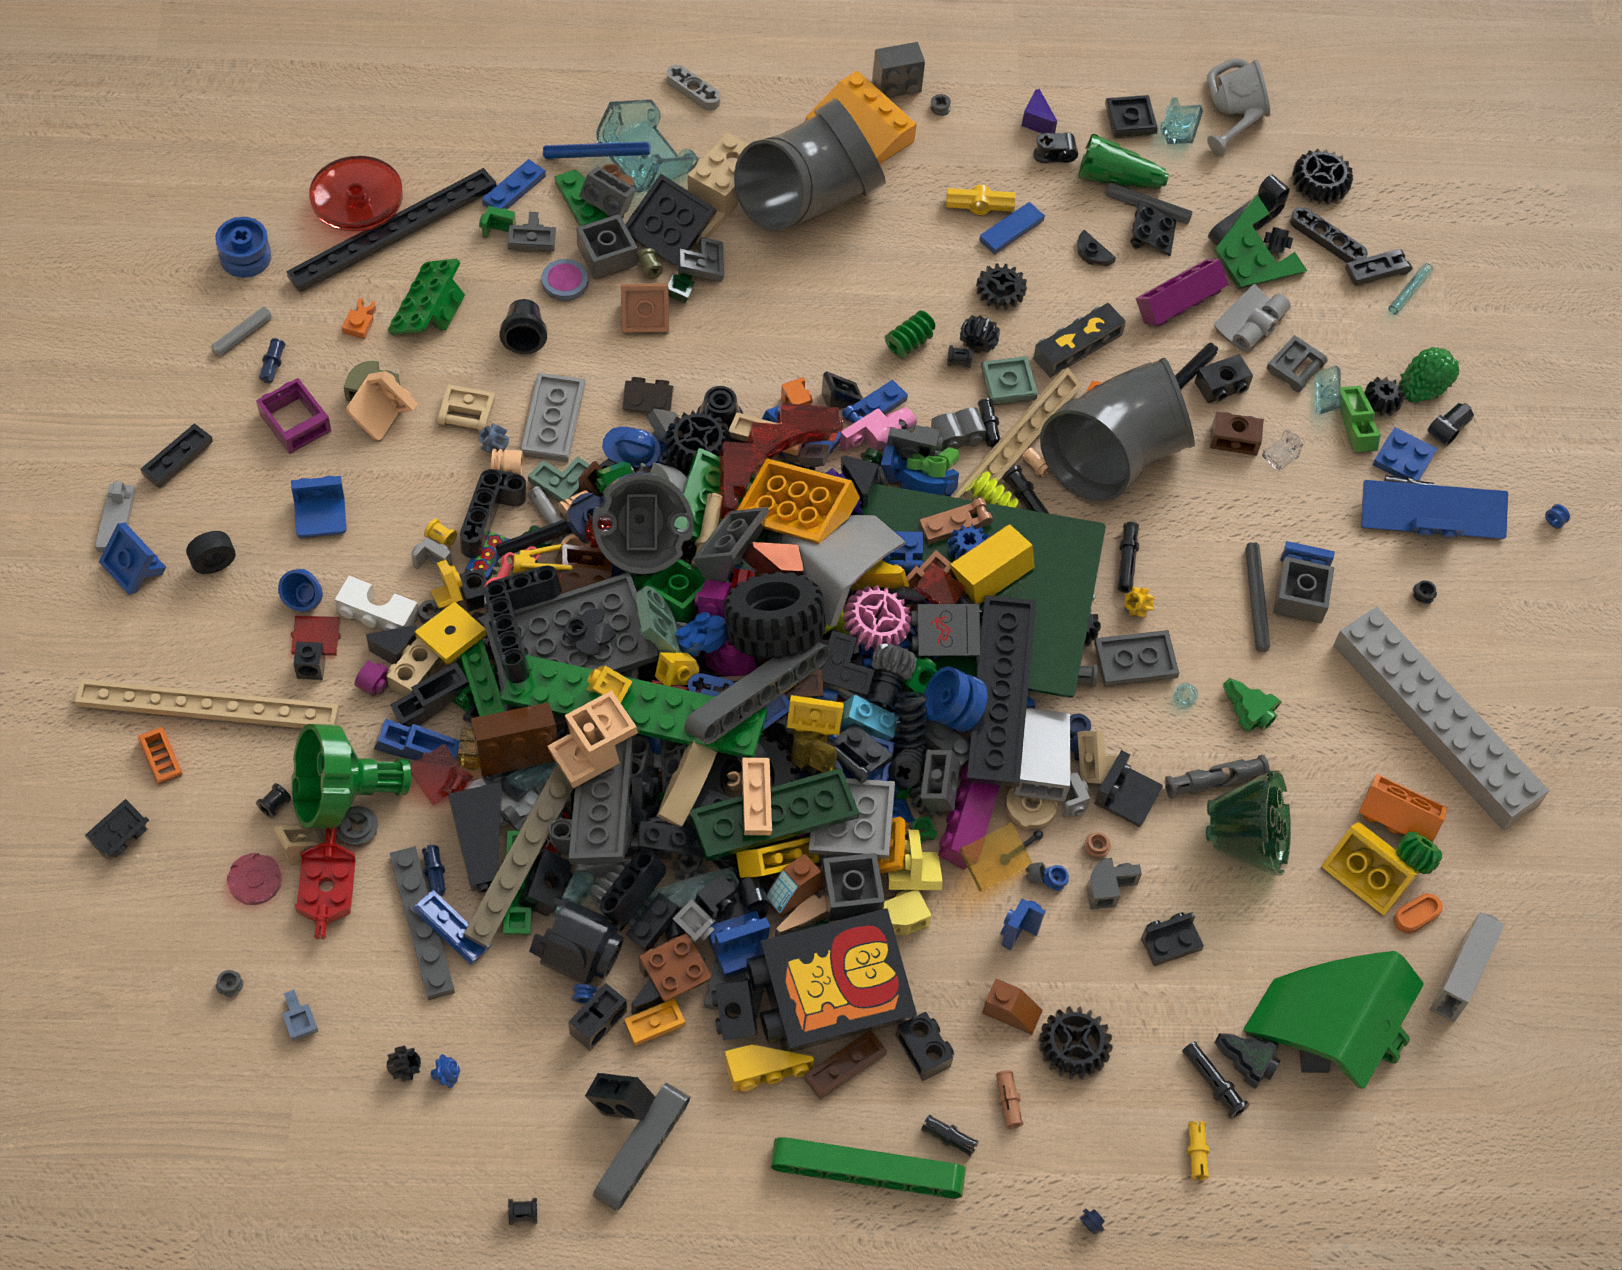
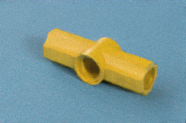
M976 185L971 190L947 188L946 208L970 209L976 215H985L990 210L1014 212L1016 192L991 191L986 185Z

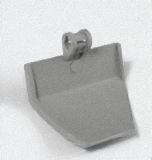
M855 515L849 516L845 522L820 544L785 534L780 544L798 545L804 572L801 575L814 581L821 589L826 624L828 626H836L851 586L875 564L904 546L905 541L877 516Z

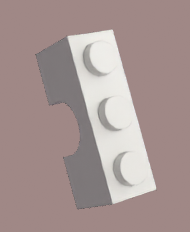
M348 576L335 598L337 612L341 616L361 621L370 628L376 627L386 631L413 626L419 616L417 602L395 593L385 605L376 606L371 604L374 598L372 584Z

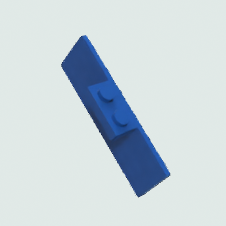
M1365 480L1363 482L1362 528L1418 532L1420 536L1442 534L1444 538L1469 536L1505 539L1507 537L1508 491Z

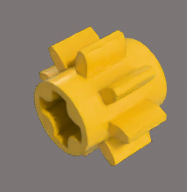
M1132 587V592L1125 594V604L1123 606L1130 610V616L1147 617L1146 612L1154 610L1155 597L1149 594V588Z

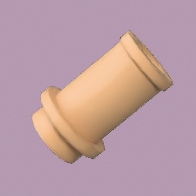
M1033 447L1024 452L1022 459L1035 470L1037 476L1045 477L1051 472L1045 460Z

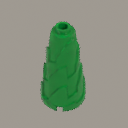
M1091 134L1085 148L1087 149L1086 153L1083 154L1079 178L1160 189L1161 186H1166L1169 174L1166 173L1165 168L1140 157L1138 153L1120 147L1117 143Z

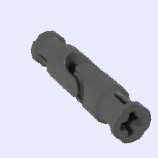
M1258 755L1257 759L1248 761L1241 759L1215 765L1209 768L1208 771L1197 769L1188 771L1185 775L1178 777L1166 776V792L1169 798L1173 799L1176 798V795L1190 792L1195 794L1212 787L1220 788L1247 782L1249 778L1257 776L1268 777L1270 773L1269 763L1265 755ZM1221 768H1229L1230 777L1227 781L1226 774Z

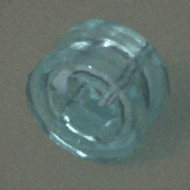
M1180 684L1174 692V702L1179 707L1189 708L1194 705L1198 692L1191 684ZM1184 692L1189 693L1187 700L1181 698Z

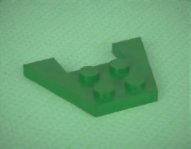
M1258 195L1250 201L1213 250L1238 289L1308 271L1296 252L1277 263L1253 228V224L1270 214Z

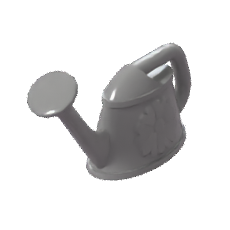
M1230 59L1211 69L1207 75V83L1216 108L1228 115L1244 114L1243 119L1226 134L1219 137L1215 135L1208 137L1207 142L1210 149L1218 156L1225 155L1226 145L1240 132L1263 115L1266 117L1270 116L1267 88L1257 59L1253 60L1252 63L1242 59ZM1238 67L1239 69L1234 70L1226 75L1219 76L1220 89H1218L1216 76L1227 71L1228 69Z

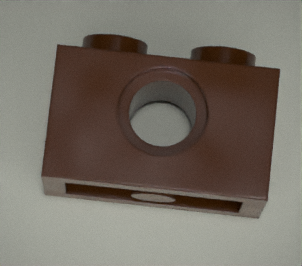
M1216 411L1212 424L1210 448L1257 456L1262 443L1264 419Z

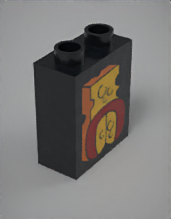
M888 908L761 940L755 948L757 956L746 959L748 976L753 990L766 988L771 1006L770 1010L760 1012L766 1041L768 1044L780 1042L783 1051L793 1052L865 1033L869 1030L903 1023L917 1015Z

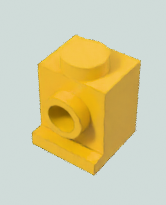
M660 652L655 677L662 684L669 687L671 685H688L689 679L699 673V666L696 663L697 661L688 653Z

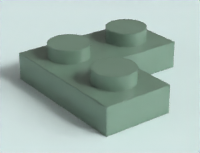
M577 456L561 472L542 460L528 475V482L536 487H541L545 493L557 501L564 502L565 499H569V497L579 493L578 477L590 464Z

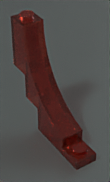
M781 403L777 413V424L752 422L748 434V443L723 441L719 453L720 495L723 496L720 519H723L729 511L737 510L738 498L743 499L750 481L763 466L766 459H771L778 453L799 444L816 441H835L838 432H842L843 418L839 417V408Z

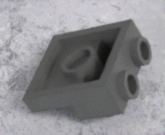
M916 425L914 433L905 429L890 427L887 446H895L902 460L913 459V454H920L925 458L927 456L934 457L942 452L941 448L944 437L939 436L940 430L928 426Z

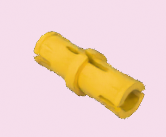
M1198 1121L1188 1123L1190 1146L1187 1148V1154L1191 1158V1178L1193 1180H1197V1176H1199V1180L1209 1178L1207 1155L1210 1153V1149L1206 1145V1123L1200 1121V1125H1198Z

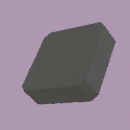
M653 409L647 416L648 421L655 430L653 435L658 441L665 443V434L668 431V426L670 423H674L675 417H678L675 412ZM688 433L683 435L680 440L684 439V436L688 435Z

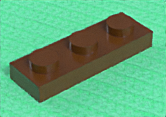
M869 1030L804 1074V1079L821 1100L887 1054V1050L872 1030Z

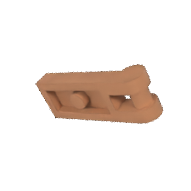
M978 498L970 504L920 519L919 525L929 545L950 538L953 530H960L961 525L969 528L973 523L974 529L990 525L993 522L991 513L986 511L987 505L985 500ZM977 513L978 517L972 519L971 515Z

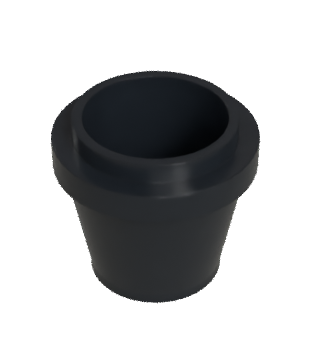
M519 299L509 306L506 319L501 323L499 333L501 343L508 350L518 354H530L540 350L547 341V327L542 320L540 308L534 301Z
M725 386L710 388L704 396L703 403L696 412V414H700L703 410L705 415L713 412L714 419L721 417L722 423L727 424L728 431L736 412L743 414L742 409L738 405L736 394Z

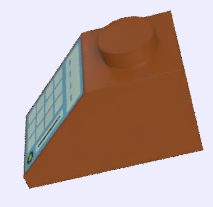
M803 854L782 869L766 893L769 905L780 917L784 916L823 889L821 871L806 854Z

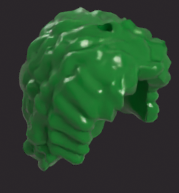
M1430 347L1421 351L1418 356L1412 359V363L1408 364L1405 373L1400 374L1401 380L1399 385L1403 386L1402 392L1405 393V399L1409 402L1415 401L1418 404L1420 401L1438 398L1457 380L1460 370L1459 362L1445 348Z

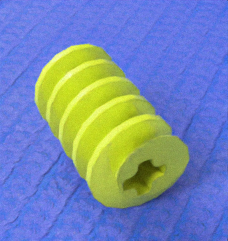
M988 471L975 478L966 489V492L971 489L973 490L972 499L980 496L985 500V503L1017 508L1019 503L1017 498L1010 500L1012 493L1010 491L1004 492L1005 487L1003 485L996 486L998 482L996 478L989 480L991 474Z

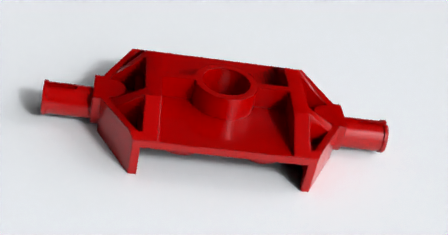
M325 828V842L301 852L302 862L295 909L298 914L315 922L314 938L320 940V936L321 940L326 939V928L330 922L351 913L356 857L353 852L335 843L336 828H331V830L330 828ZM324 882H332L334 884L333 889L328 892H323L319 888Z

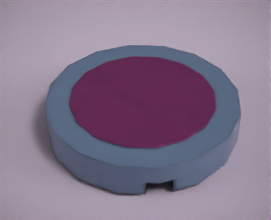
M559 259L551 262L544 268L542 286L550 297L552 295L561 301L573 300L580 297L587 288L588 274L584 266L577 261Z

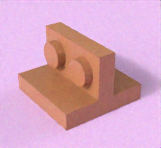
M668 283L621 284L622 333L669 332Z

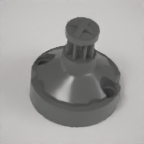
M644 472L622 476L609 484L602 492L604 495L602 505L596 506L592 515L593 534L606 558L617 567L637 574L655 573L668 568L679 560L683 555L681 550L683 542L691 539L693 533L692 510L680 489L659 475ZM607 516L611 519L610 527L604 530L598 528L597 522L599 518ZM681 516L687 519V526L682 530L676 529L674 526L675 520Z

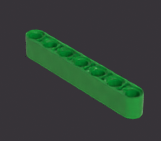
M787 1137L774 1139L770 1164L771 1169L782 1173L958 1199L963 1196L966 1172L964 1166L956 1163Z

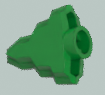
M1231 678L1223 683L1227 698L1234 703V713L1239 717L1238 724L1245 732H1250L1257 726L1265 730L1275 721L1277 714L1274 711L1282 703L1273 694L1266 695L1259 689H1250L1243 682Z

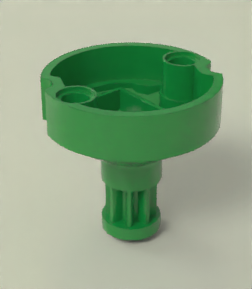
M307 724L298 736L293 755L292 797L297 818L303 827L336 828L342 822L357 795H373L375 792H394L396 796H404L409 792L411 786V767L407 759H396L394 762H376L373 758H358L345 732L337 724Z

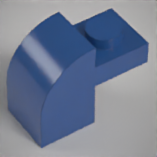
M952 469L946 471L944 477L936 478L923 473L922 470H904L901 488L950 497L958 487L959 473Z

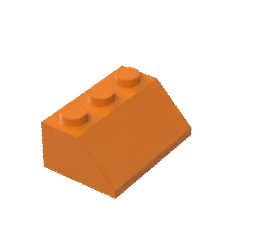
M1376 774L1359 813L1363 814L1362 817L1369 822H1380L1386 825V829L1394 834L1400 835L1402 833L1406 835L1408 832H1417L1433 843L1444 822L1448 807Z

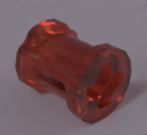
M453 766L451 769L452 775L446 786H442L441 791L447 795L463 791L468 781H472L474 777L468 772Z

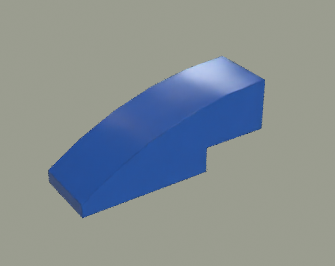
M385 719L381 725L374 749L410 760L454 766L462 741L415 724L407 727Z

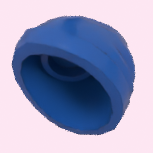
M294 569L288 571L280 578L278 593L283 603L289 608L298 612H309L321 603L323 597L322 587L311 572L305 569Z

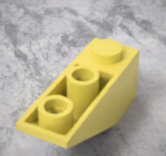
M904 890L887 901L884 899L883 909L888 908L895 935L906 936L930 925L932 915L919 890Z

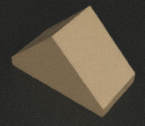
M285 825L274 828L278 846L290 866L302 860L301 852L325 842L317 828H305L302 825Z

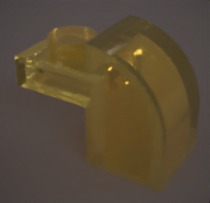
M795 730L791 759L799 768L808 764L824 773L835 770L838 749L826 743L829 740V735L814 731Z

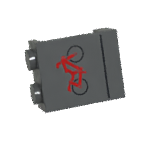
M918 604L915 606V611H911V626H915V636L911 637V651L915 652V657L966 656V658H976L980 656L979 604Z

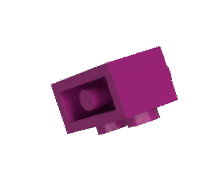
M706 580L701 592L696 593L695 607H699L697 615L702 612H709L710 616L715 615L725 619L724 601L731 590V583Z

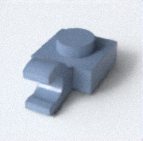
M295 990L284 993L290 1011L282 1015L292 1042L317 1033L318 1028L309 1004L300 1007Z

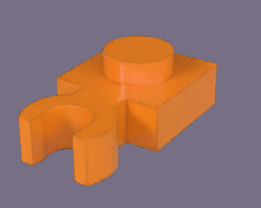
M363 298L357 301L358 310L350 309L342 326L344 334L362 339L366 338L374 321L373 314L376 311L374 301L368 307H363Z

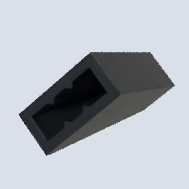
M501 782L448 794L471 891L477 890L478 893L487 892L498 871L502 802Z

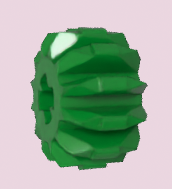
M1408 832L1402 837L1399 845L1396 847V853L1401 860L1421 874H1431L1442 860L1443 854L1437 845L1417 832Z

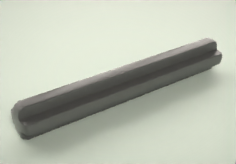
M1109 183L1106 189V195L1135 206H1138V201L1141 200L1178 221L1189 223L1192 218L1193 212L1189 209L1120 185Z

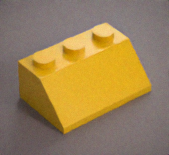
M1360 822L1355 823L1348 829L1321 866L1383 916L1388 913L1420 874L1419 871H1415L1402 861L1393 847Z

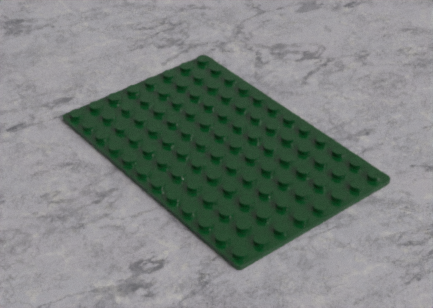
M876 484L868 506L862 507L861 504L859 506L863 511L861 515L877 516L893 531L922 532L919 525L920 519L970 504L972 500ZM986 503V511L991 513L993 522L988 526L982 527L984 530L983 534H988L991 537L1005 526L1011 525L1033 545L1035 568L994 595L998 597L1036 600L1028 691L1073 698L1077 687L1106 526L1101 522ZM854 511L853 513H851L850 516H855L858 514ZM976 513V514L971 515V517H972V519H973V518L978 517V515H977V513ZM923 534V558H913V560H923L924 563L935 550L950 563L955 561V557H950L948 539L928 545ZM890 558V560H905V558ZM954 575L949 580V583L960 592H965ZM984 602L979 605V607H980L981 609H983V610H984ZM982 616L981 619H980V643H981V633H982L983 616ZM907 634L908 639H909V643H910L909 652H912V651H911V637ZM859 652L852 654L851 659H856L860 656ZM869 654L862 655L865 658H870ZM930 656L920 658L926 657L937 665L935 668L937 671L949 666L977 678L979 656L976 658L938 656L934 660Z

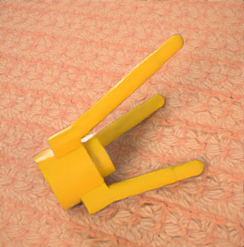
M562 544L533 550H520V554H514L513 575L545 565L553 566L556 570H572L573 567L571 565L535 563V558L530 557L559 550Z

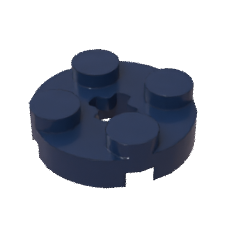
M584 493L576 497L565 514L570 530L585 544L597 543L593 534L592 522L587 519V513L592 516L594 508L602 505L604 497L601 496L599 498L594 496V493ZM607 516L599 518L597 522L598 528L603 530L609 528L611 519Z

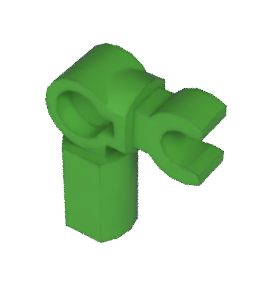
M950 447L934 457L927 456L925 458L920 454H913V459H907V468L922 470L923 473L931 477H944L946 471L959 461L960 454L958 449Z

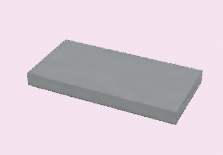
M545 373L537 374L520 449L523 450V456L569 462L585 388V379Z

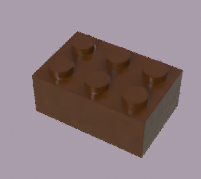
M549 702L471 718L476 755L482 777L555 762L547 747L557 741L556 724Z

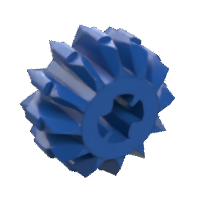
M973 523L969 528L961 525L960 530L954 529L952 536L948 539L950 557H955V560L988 539V534H983L984 530L982 527L974 529Z

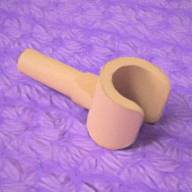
M729 772L727 777L730 780H738L736 783H729L727 785L733 791H740L743 788L742 777L738 772Z

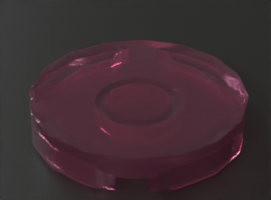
M259 853L241 856L233 862L230 867L231 870L227 875L230 893L237 901L246 905H259L268 902L277 894L282 882V875L276 861L268 855L264 856Z

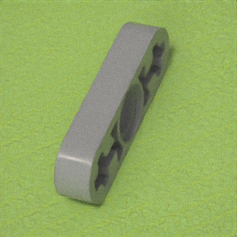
M672 65L668 68L667 82L670 86L706 110H715L720 106V92L681 65ZM697 85L699 89L690 90L688 86Z

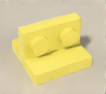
M908 830V840H905L904 869L887 873L889 890H942L943 881L938 852H922L919 830Z

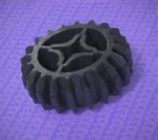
M1318 148L1314 152L1309 150L1306 154H1302L1294 165L1292 172L1293 185L1296 186V192H1302V197L1308 196L1310 202L1314 199L1318 201V204L1325 201L1328 205L1331 200L1336 203L1339 198L1343 199L1351 189L1353 168L1349 167V161H1343V155L1338 157L1335 152L1328 153L1327 149L1323 152Z
M692 410L691 415L683 412L681 418L675 417L674 423L669 424L668 431L665 434V448L668 451V455L670 458H674L675 465L682 463L683 470L688 466L691 467L698 448L722 459L727 458L728 451L731 448V434L728 431L727 424L722 423L721 417L714 419L713 412L709 415H705L703 410L700 414H696ZM688 433V435L684 436V439L680 440L683 435ZM713 442H716V444L713 447L708 448L712 445Z
M1069 1006L1066 1008L1065 1013L1059 1009L1056 1011V1017L1050 1015L1047 1019L1048 1023L1042 1025L1041 1030L1043 1033H1040L1038 1038L1042 1042L1039 1046V1051L1045 1052L1042 1057L1043 1061H1051L1049 1065L1050 1070L1058 1067L1059 1076H1062L1064 1071L1068 1072L1070 1080L1074 1078L1075 1074H1078L1082 1080L1085 1078L1086 1073L1092 1077L1095 1075L1096 1069L1101 1071L1104 1068L1103 1062L1109 1061L1110 1055L1108 1053L1113 1049L1112 1044L1109 1043L1112 1040V1034L1106 1033L1108 1024L1100 1025L1101 1016L1094 1019L1091 1017L1093 1014L1092 1009L1087 1014L1082 1013L1081 1006L1077 1008L1076 1012H1073ZM1071 1026H1077V1027H1080V1028H1079V1029H1075V1028H1072ZM1055 1033L1060 1036L1059 1040L1064 1045L1061 1051H1059L1055 1044ZM1090 1034L1096 1043V1053L1091 1049L1092 1046L1087 1040ZM1081 1039L1080 1045H1078L1077 1043V1045L1073 1044L1071 1047H1069L1071 1041H1073L1074 1043V1040L1079 1041ZM1070 1057H1078L1081 1060H1074Z

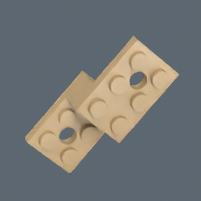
M728 132L688 174V191L717 210L712 220L693 245L698 248L700 238H709L738 206L734 185V171L737 161L730 162L727 159H738L743 149L749 144Z

